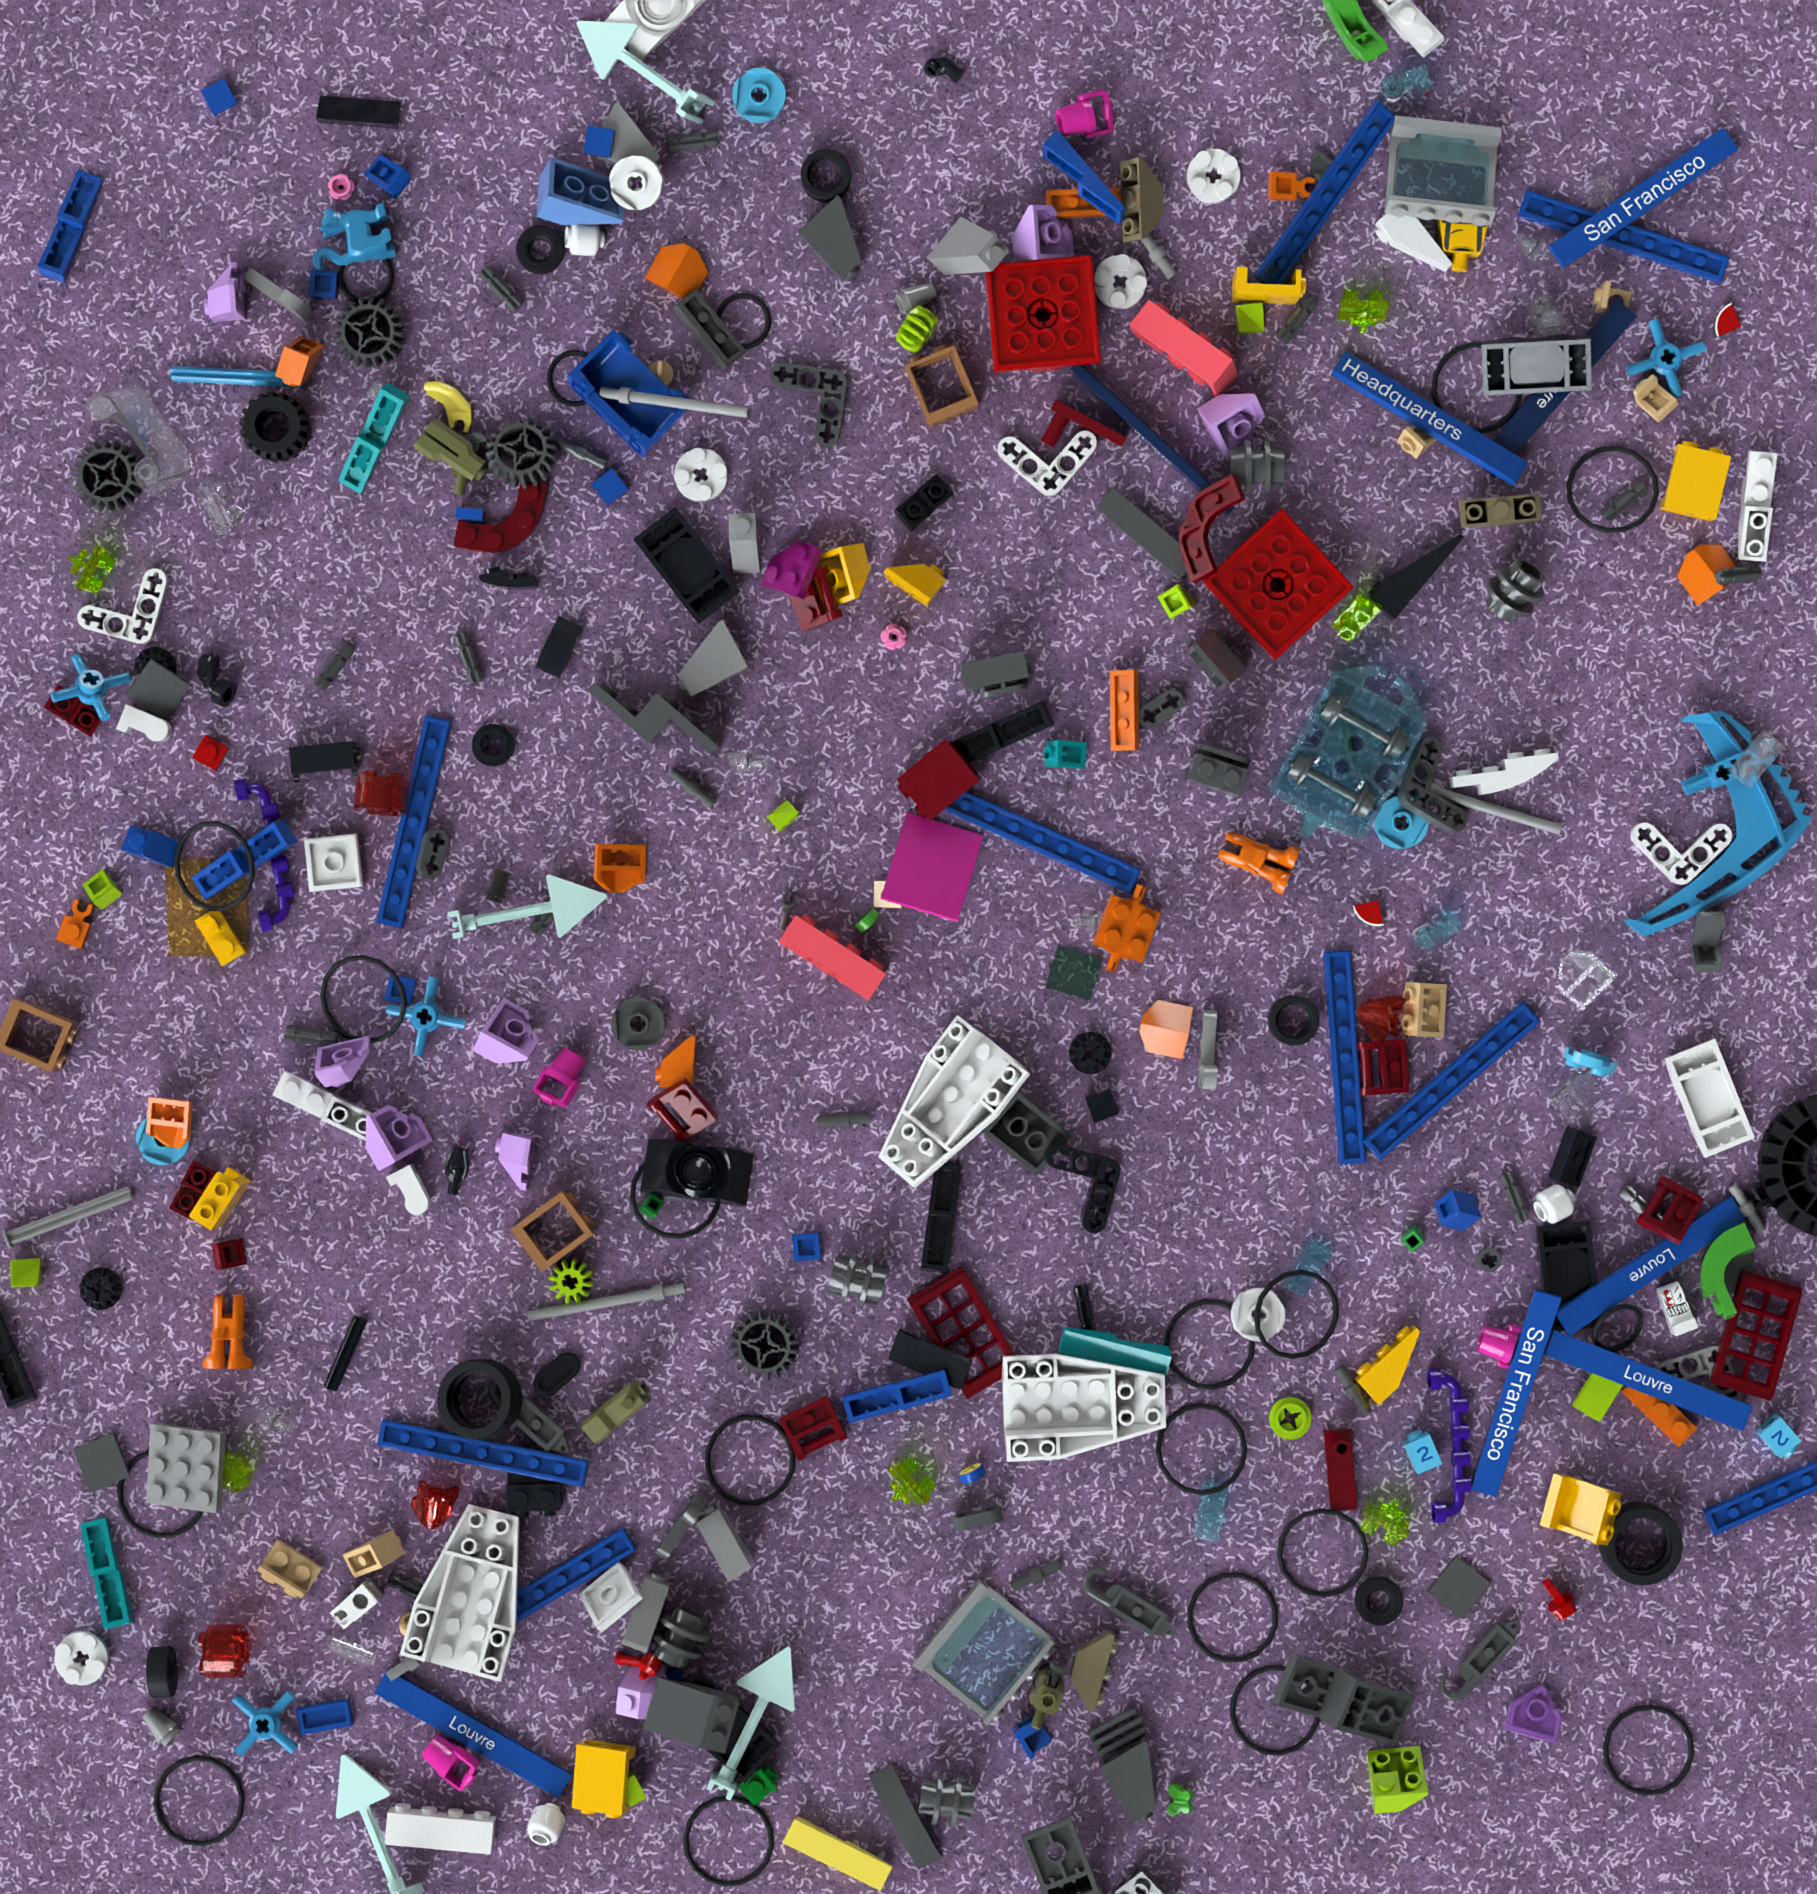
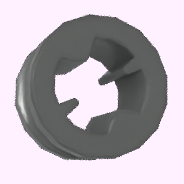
M1487 1247L1477 1253L1476 1263L1483 1271L1494 1272L1501 1265V1256L1495 1249ZM1486 1253L1496 1258V1261H1492L1494 1265L1491 1267L1486 1263L1482 1264V1258L1485 1259L1483 1255Z

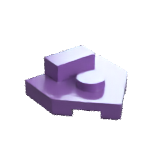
M1541 1684L1509 1703L1503 1729L1557 1744L1563 1717L1549 1696L1545 1685Z

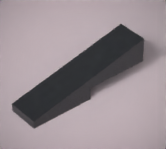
M1040 701L952 742L971 763L1055 724L1045 701Z
M945 1163L933 1173L920 1271L947 1274L961 1165Z
M0 1312V1389L7 1408L16 1409L38 1398Z

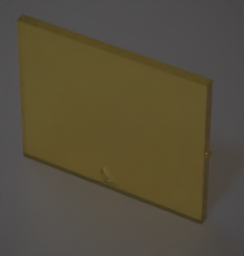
M217 859L181 860L180 871L187 889L201 902L211 906H225L237 900L246 889V876H244L212 898L205 900L192 877ZM175 865L173 868L165 866L169 957L201 955L211 957L215 955L195 923V920L210 911L195 905L183 893L175 875ZM246 896L241 904L227 911H222L246 952L249 953Z

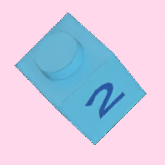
M1777 1414L1772 1415L1755 1430L1771 1451L1779 1458L1791 1456L1798 1449L1797 1445L1801 1442L1792 1429Z
M1416 1430L1406 1435L1407 1440L1402 1441L1417 1474L1442 1464L1432 1438L1427 1431L1422 1433L1421 1430Z

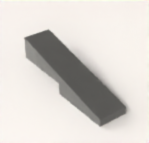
M1112 488L1095 507L1134 543H1137L1175 578L1181 579L1187 572L1181 556L1179 542L1115 488Z

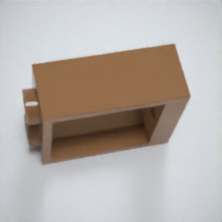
M947 344L941 345L933 349L934 354L923 357V354L910 358L908 360L909 364L905 365V371L929 429L979 408L978 401L955 345L948 347ZM951 358L967 398L931 413L915 372Z
M13 998L0 1028V1051L48 1072H57L58 1069H62L66 1064L68 1054H65L68 1045H72L77 1038L78 1030L75 1029L77 1022L21 998ZM25 1011L63 1027L49 1062L11 1046Z
M563 1190L510 1229L541 1272L596 1233L593 1229L596 1226L594 1221L587 1213L583 1215L577 1208L580 1203L572 1192L567 1194ZM561 1201L584 1233L555 1255L548 1258L526 1226Z

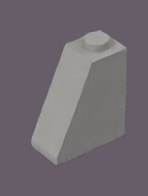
M615 102L602 127L615 130L611 158L596 157L614 166L618 161L633 155L645 156L654 161L662 172L663 166L660 165L662 162L660 155L622 106Z
M960 217L928 255L927 259L944 275L992 272L1009 250L994 234Z
M756 513L728 514L733 574L760 573L759 525Z
M724 620L716 624L679 672L681 680L677 682L684 695L690 694L694 698L749 669Z
M711 1505L705 1508L700 1514V1518L697 1519L696 1524L726 1579L730 1582L751 1569L754 1558L722 1507L719 1505L714 1509Z
M652 1572V1575L646 1574L640 1589L643 1599L634 1606L621 1643L622 1645L647 1653L671 1582L666 1581V1576Z

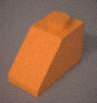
M300 335L284 346L275 376L283 379L282 381L287 385L301 386L311 376L325 345Z
M691 1035L661 1061V1066H656L655 1081H660L659 1088H669L684 1078L693 1086L697 1036Z

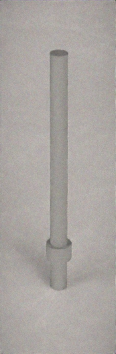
M601 387L600 389L601 398L615 399L619 403L624 404L636 402L743 418L751 416L750 407L636 392L633 388L621 387L620 389Z
M1430 783L1428 790L1449 802L1559 835L1561 832L1562 824L1440 788L1441 785Z
M684 1283L668 1286L658 1284L653 1285L651 1289L527 1311L528 1321H535L651 1299L660 1301L665 1300L667 1296L684 1294L686 1290Z

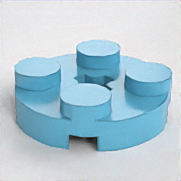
M752 68L736 80L733 86L732 98L734 106L741 117L752 123H766L776 119L783 110L786 103V91L784 84L774 72L766 68ZM757 89H762L763 94L767 95L766 99H762L761 102H756V99L752 98V93H757Z
M1397 796L1384 801L1379 806L1374 817V830L1385 845L1394 849H1407L1422 841L1428 830V821L1404 808L1399 803ZM1404 815L1407 817L1405 822L1408 824V827H1401L1398 830L1394 819L1396 817L1401 818Z
M1566 1046L1563 1055L1566 1058V1065L1578 1069L1585 1066L1591 1068L1590 1073L1601 1077L1610 1076L1611 1073H1615L1618 1065L1617 1061L1610 1062L1609 1064L1610 1058L1585 1049H1581V1053L1573 1052V1046Z
M147 1118L142 1121L137 1130L136 1142L137 1146L139 1145L142 1156L147 1161L156 1165H168L178 1162L187 1154L191 1145V1136L180 1149L162 1146L159 1140L146 1133Z

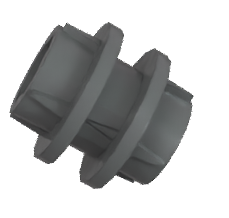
M1263 439L1261 449H1252L1251 441L1244 440L1243 447H1232L1229 450L1228 474L1237 476L1240 486L1243 487L1244 494L1251 493L1252 484H1262L1263 493H1269L1270 486H1283L1285 480L1284 449L1270 446L1269 439Z
M1517 558L1512 564H1501L1497 570L1498 577L1491 578L1486 585L1489 593L1486 605L1496 616L1513 623L1519 616H1530L1534 610L1533 603H1538L1543 599L1545 593L1542 583L1545 581V575L1536 565L1526 559Z
M852 1251L851 1257L838 1254L835 1257L828 1293L841 1296L840 1303L845 1304L847 1295L860 1298L859 1308H863L864 1302L878 1305L887 1275V1266L874 1263L876 1257L871 1255L868 1264L855 1261L857 1256L855 1251Z
M677 1604L672 1615L662 1614L660 1621L667 1628L665 1632L659 1630L653 1634L652 1638L658 1643L655 1656L672 1666L682 1669L687 1667L690 1658L700 1659L703 1652L696 1645L698 1641L708 1642L710 1634L704 1630L708 1618L699 1611Z
M938 1770L937 1780L922 1779L918 1813L932 1815L931 1825H937L939 1816L949 1817L950 1827L956 1828L957 1819L972 1820L976 1785L963 1784L961 1773L956 1774L955 1782L943 1781L944 1771Z

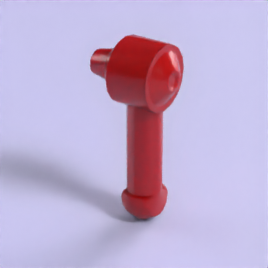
M618 1652L614 1657L615 1663L620 1666L627 1665L639 1668V1678L644 1681L648 1677L655 1676L662 1666L661 1660L650 1653H646L642 1658Z

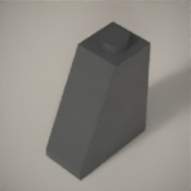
M837 195L798 231V234L840 282L843 283L846 279L849 282L852 281L861 272L859 267L862 264L842 200Z
M1143 1735L1099 1762L1101 1771L1133 1823L1137 1820L1140 1822L1147 1820L1153 1815L1152 1811L1156 1810L1149 1745L1147 1738Z

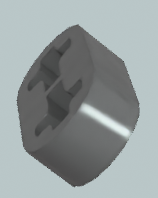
M1170 689L1145 704L1139 710V724L1144 728H1154L1176 714L1184 705L1182 694L1177 690ZM1170 694L1171 697H1178L1179 700L1176 702L1177 708L1174 709L1172 706H1169L1165 710L1162 709L1161 705L1167 702V695ZM1157 708L1159 709L1160 713L1154 717V723L1151 724L1150 721H1143L1142 718L1145 716L1144 710L1148 709L1149 712H1152Z
M431 828L422 836L416 861V870L424 878L434 879L443 870L449 844L448 835L443 830ZM437 834V838L441 839V842L434 846L430 842V838L435 837ZM431 859V864L435 865V868L428 871L424 868V864L429 863Z
M1001 1506L970 1511L951 1517L954 1531L968 1530L1004 1520Z

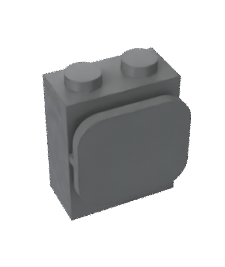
M1024 651L960 664L965 694L987 690V692L980 694L981 701L1027 691V684L1019 685L1018 682L1027 681L1029 674L1033 672L1030 656L1025 657Z
M1198 744L1196 754L1192 756L1185 782L1234 798L1240 796L1249 771L1247 767L1251 760L1205 744Z

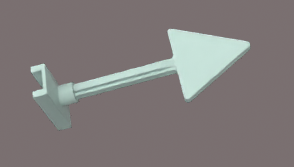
M577 21L579 31L602 80L607 79L620 59L676 99V103L679 105L675 111L683 118L702 125L704 120L698 116L705 104L714 106L716 102L710 97L692 89H689V91L681 90L628 52L626 47L638 29L637 24Z
M548 874L546 880L550 895L549 902L474 916V913L462 915L459 910L448 912L449 918L457 917L458 922H454L452 925L453 928L459 927L460 932L452 933L453 939L465 937V931L477 929L476 926L552 912L557 936L561 938L607 898V895Z
M789 1646L737 1680L738 1686L757 1694L759 1698L726 1765L723 1764L720 1772L713 1770L706 1789L710 1791L714 1784L718 1785L720 1790H723V1788L728 1790L726 1795L728 1800H731L738 1781L734 1780L737 1774L736 1768L768 1702H773L791 1712L795 1710L791 1648Z
M346 1754L342 1755L336 1818L340 1819L355 1811H360L388 1880L387 1886L391 1894L425 1893L422 1883L406 1887L402 1877H399L388 1847L384 1845V1837L371 1808L373 1803L390 1796L392 1792Z

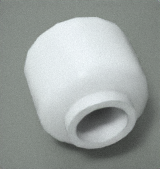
M598 224L566 226L565 248H569L570 253L573 255L595 256L599 248L604 247L605 233L600 231Z
M1555 1184L1536 1195L1534 1210L1542 1221L1555 1224L1573 1214L1575 1197L1570 1189H1565L1563 1186Z
M546 1803L545 1805L536 1806L531 1813L526 1827L530 1839L539 1845L545 1846L556 1842L565 1824V1817L560 1808L555 1804Z

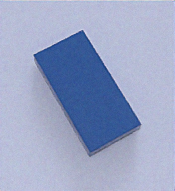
M349 1698L296 1708L301 1735L354 1725Z

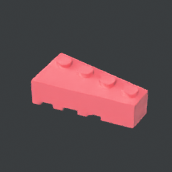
M1148 300L1129 324L1132 333L1160 355L1166 352V358L1179 370H1183L1184 367L1187 368L1188 375L1198 385L1202 386L1206 383L1210 386L1213 392L1212 396L1216 397L1219 394H1224L1238 377V372L1232 360L1233 355L1223 347H1220V349L1214 347L1211 344L1212 340L1204 333L1199 332V334L1193 332L1190 329L1191 325L1183 318L1178 317V319L1172 317L1169 314L1171 311L1162 303L1154 304Z
M804 914L802 918L795 915L778 943L785 947L787 946L803 959L813 963L823 972L836 978L839 982L869 1000L886 975L882 971L885 966L872 957L868 962L860 956L862 951L850 943L845 947L838 942L840 936L831 930L826 929L825 932H822L815 927L818 922L808 915Z

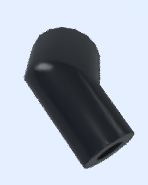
M947 57L932 58L924 65L926 75L939 76L946 74L955 83L964 75V72Z

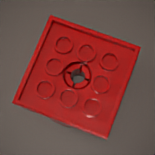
M1092 255L999 263L992 272H985L994 373L1022 370L1050 372L1066 366L1101 363ZM1040 311H1046L1050 315V319L1045 322V325L1035 317Z
M1282 508L1217 567V573L1202 581L1225 606L1234 621L1248 632L1274 661L1354 588L1349 580ZM1279 579L1282 581L1283 591L1279 593L1271 592V580Z

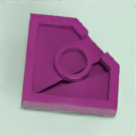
M802 541L795 542L770 559L761 585L804 600L823 549Z

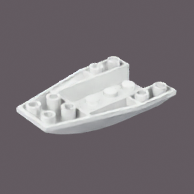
M957 1015L925 1057L878 1157L912 1187L916 1188L1000 1115L1030 1073L1022 1064L990 1038Z
M1057 1353L1003 1356V1422L1007 1462L1063 1459L1166 1428L1164 1374Z
M470 1504L467 1505L414 1602L400 1651L401 1656L442 1665L502 1682L516 1632L520 1517Z

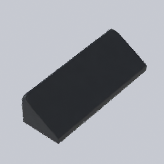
M320 96L316 120L318 123L398 129L400 102Z
M902 1329L898 1330L889 1354V1360L921 1374L945 1369L949 1386L958 1390L962 1389L968 1379L972 1364L971 1359Z

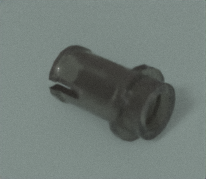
M494 869L489 891L485 892L487 894L486 900L501 904L502 900L506 899L504 893L511 873Z

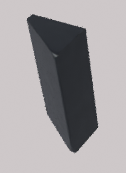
M1566 1127L1549 1177L1580 1187L1597 1137Z

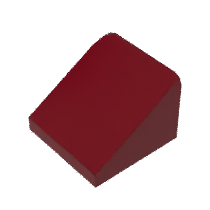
M242 1238L211 1244L216 1270L247 1264Z

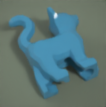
M378 204L375 210L372 211L355 209L346 213H339L332 208L326 209L322 219V226L319 227V230L324 232L322 235L323 239H329L345 231L348 249L347 253L341 255L332 248H321L313 255V266L317 270H322L324 258H329L337 265L395 258L394 244H387L392 240L389 228L382 229L378 235H372L371 233L373 226L388 220L384 204Z

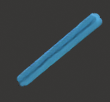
M173 366L171 368V379L177 382L294 387L285 384L282 381L283 379L276 377V371Z

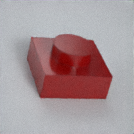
M204 735L192 758L217 771L230 748Z

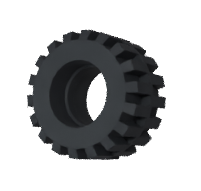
M274 391L268 392L267 395L263 393L257 395L258 399L255 401L251 399L248 402L250 406L247 409L243 408L242 413L244 417L240 418L239 424L242 426L240 434L244 437L245 445L259 457L271 462H277L278 460L286 462L289 461L288 458L290 457L296 458L299 456L297 452L305 450L306 446L304 444L306 441H310L311 436L308 433L309 430H312L311 424L308 421L310 418L302 405L292 397L281 392L277 394ZM282 412L288 417L290 423L287 435L276 442L265 440L261 432L264 419L272 413Z

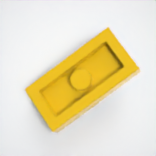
M210 911L195 920L221 966H225L247 953L222 911Z

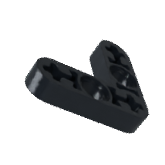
M1062 1144L1049 1145L1044 1152V1158L1048 1165L1055 1169L1091 1178L1080 1223L1090 1233L1101 1232L1106 1225L1120 1175L1118 1162L1110 1157ZM1060 1149L1062 1155L1070 1157L1069 1167H1066L1068 1162L1058 1159L1054 1163L1051 1153H1056ZM1082 1155L1087 1156L1089 1159L1088 1167L1085 1170H1078L1075 1165L1076 1159ZM1108 1162H1110V1167L1114 1168L1113 1173H1108L1106 1181L1111 1182L1110 1187L1103 1183H1097L1098 1178L1104 1180L1105 1172L1101 1171L1102 1166H1107ZM1098 1188H1104L1107 1191V1198L1101 1203L1096 1202L1093 1197L1095 1190ZM1091 1204L1098 1208H1104L1103 1212L1097 1210L1096 1218L1100 1222L1099 1224H1094L1092 1228H1090L1091 1224L1087 1222L1088 1217L1092 1218L1095 1212L1093 1208H1090Z

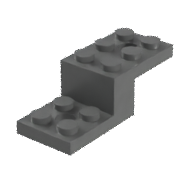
M594 682L588 689L592 695L651 745L674 722L711 755L714 756L720 749L716 744L719 739L706 728L701 732L696 727L699 722L688 712L679 713L676 710L679 705L666 693L662 697L656 693L635 717L637 711L626 701L623 700L619 703L614 699L618 694L605 683L599 686Z
M1292 1652L1272 1702L1280 1707L1316 1716L1336 1730L1395 1746L1415 1696L1409 1692L1371 1682L1352 1669ZM1309 1679L1307 1687L1301 1690L1303 1682ZM1386 1709L1385 1715L1379 1718L1381 1711Z
M1071 1816L1021 1834L1022 1842L1043 1894H1103ZM1052 1845H1059L1063 1849V1854L1058 1858H1052L1048 1854V1849Z

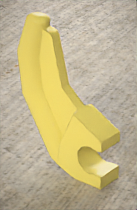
M441 381L425 382L424 390H427V395L444 405L449 427L455 430L456 423L463 421L465 423L463 432L469 434L472 425V409L469 402L456 388Z

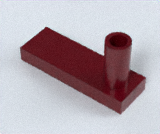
M1055 400L1051 407L1055 414L1041 441L1055 448L1069 420L1120 447L1123 446L1127 437Z
M1350 1428L1324 1430L1323 1437L1330 1509L1338 1511L1357 1509Z

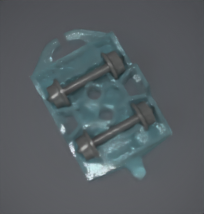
M1363 665L1330 673L1267 788L1269 792L1302 815L1298 831L1300 839L1309 838L1321 825L1359 841L1364 840L1384 802L1395 790L1407 768L1406 763L1428 723L1424 718L1411 685L1399 675L1396 676L1393 685L1401 690L1403 700L1401 704L1396 705L1363 686V681L1369 676L1385 679L1389 671L1386 668L1378 665ZM1314 724L1322 733L1315 747L1301 746L1307 735L1313 736L1315 729L1312 728V725ZM1350 737H1357L1360 740L1361 747L1358 751L1354 752L1349 749L1348 740ZM1338 760H1343L1348 765V771L1345 775H1340L1335 771V763ZM1380 765L1393 766V771L1390 773L1383 789H1381L1373 779Z

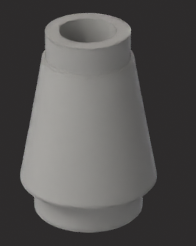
M931 282L900 289V293L895 294L897 305L903 314L910 313L915 307L919 305L924 306L937 297L935 287Z
M152 1707L142 1717L158 1744L162 1743L167 1747L181 1734V1731L178 1729L179 1725L155 1707Z

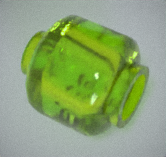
M228 1451L225 1453L223 1488L225 1490H232L234 1493L239 1492L252 1483L251 1478L254 1475V1470L243 1453L233 1454L232 1451Z

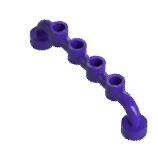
M245 778L234 780L238 801L248 800L249 794H256L259 797L265 828L275 822V819L280 818L278 804L271 803L270 795L263 786L257 783H247ZM281 853L271 859L276 893L279 900V910L274 914H271L270 910L258 911L262 932L272 931L273 925L282 922L288 916L290 911L289 898L294 897L292 881L286 882L284 871H290L287 855L281 856Z
M1439 1368L1427 1370V1385L1429 1390H1441L1442 1384H1444L1451 1391L1449 1408L1452 1423L1450 1425V1435L1452 1439L1451 1463L1453 1466L1452 1490L1454 1492V1501L1447 1507L1444 1501L1432 1502L1431 1515L1433 1523H1446L1447 1517L1456 1515L1462 1509L1465 1493L1471 1492V1479L1469 1476H1464V1466L1470 1465L1469 1450H1463V1439H1469L1470 1430L1468 1423H1462V1413L1468 1412L1469 1403L1466 1396L1461 1397L1460 1384L1457 1380L1448 1374H1442Z

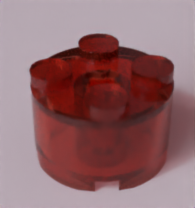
M361 771L360 776L356 777L353 810L361 812L362 807L368 809L367 814L398 817L399 811L402 816H406L410 783L407 782V779L403 778L404 775L388 773L387 777L377 776V772Z
M211 1624L206 1628L205 1632H200L198 1637V1645L202 1649V1659L199 1663L200 1675H206L209 1679L243 1678L247 1670L242 1669L244 1663H249L250 1647L248 1632L242 1631L245 1628L244 1624Z

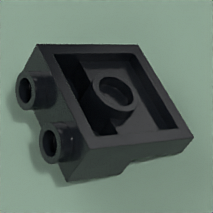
M507 1472V1512H513V1516L517 1517L529 1516V1511H540V1516H554L556 1511L562 1509V1483Z

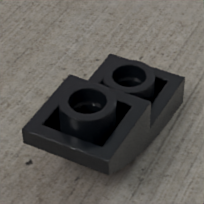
M935 474L917 489L911 497L898 506L894 513L912 532L952 497L954 493Z
M500 567L485 569V574L479 575L482 583L497 588L510 590L538 588L536 577L534 575L529 576V572L514 574L513 579L509 580L506 570L501 571Z
M559 616L536 663V669L560 679L572 657L571 652L583 633V626Z

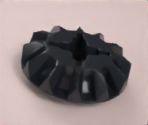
M150 647L142 650L135 659L133 669L135 675L136 673H141L149 662L148 659L150 660L151 658L158 663L163 662L161 665L176 674L177 672L175 658L169 651L161 647Z
M488 724L478 729L474 734L472 751L476 759L482 764L496 767L505 764L513 755L515 743L512 734L505 727L498 724ZM487 735L494 741L503 738L498 745L500 755L493 750L484 752L487 749L486 747L489 746Z
M1084 1032L1078 1035L1070 1045V1061L1078 1071L1084 1074L1099 1073L1111 1061V1046L1108 1040L1099 1033ZM1083 1044L1089 1048L1100 1045L1095 1053L1098 1062L1091 1058L1081 1061L1086 1054L1082 1046Z
M100 1267L90 1270L83 1276L79 1285L80 1297L86 1303V1306L95 1310H105L113 1307L122 1295L120 1278L114 1271L108 1268ZM102 1278L103 1287L111 1291L104 1292L99 1297L97 1296L98 1292L90 1287L99 1285Z

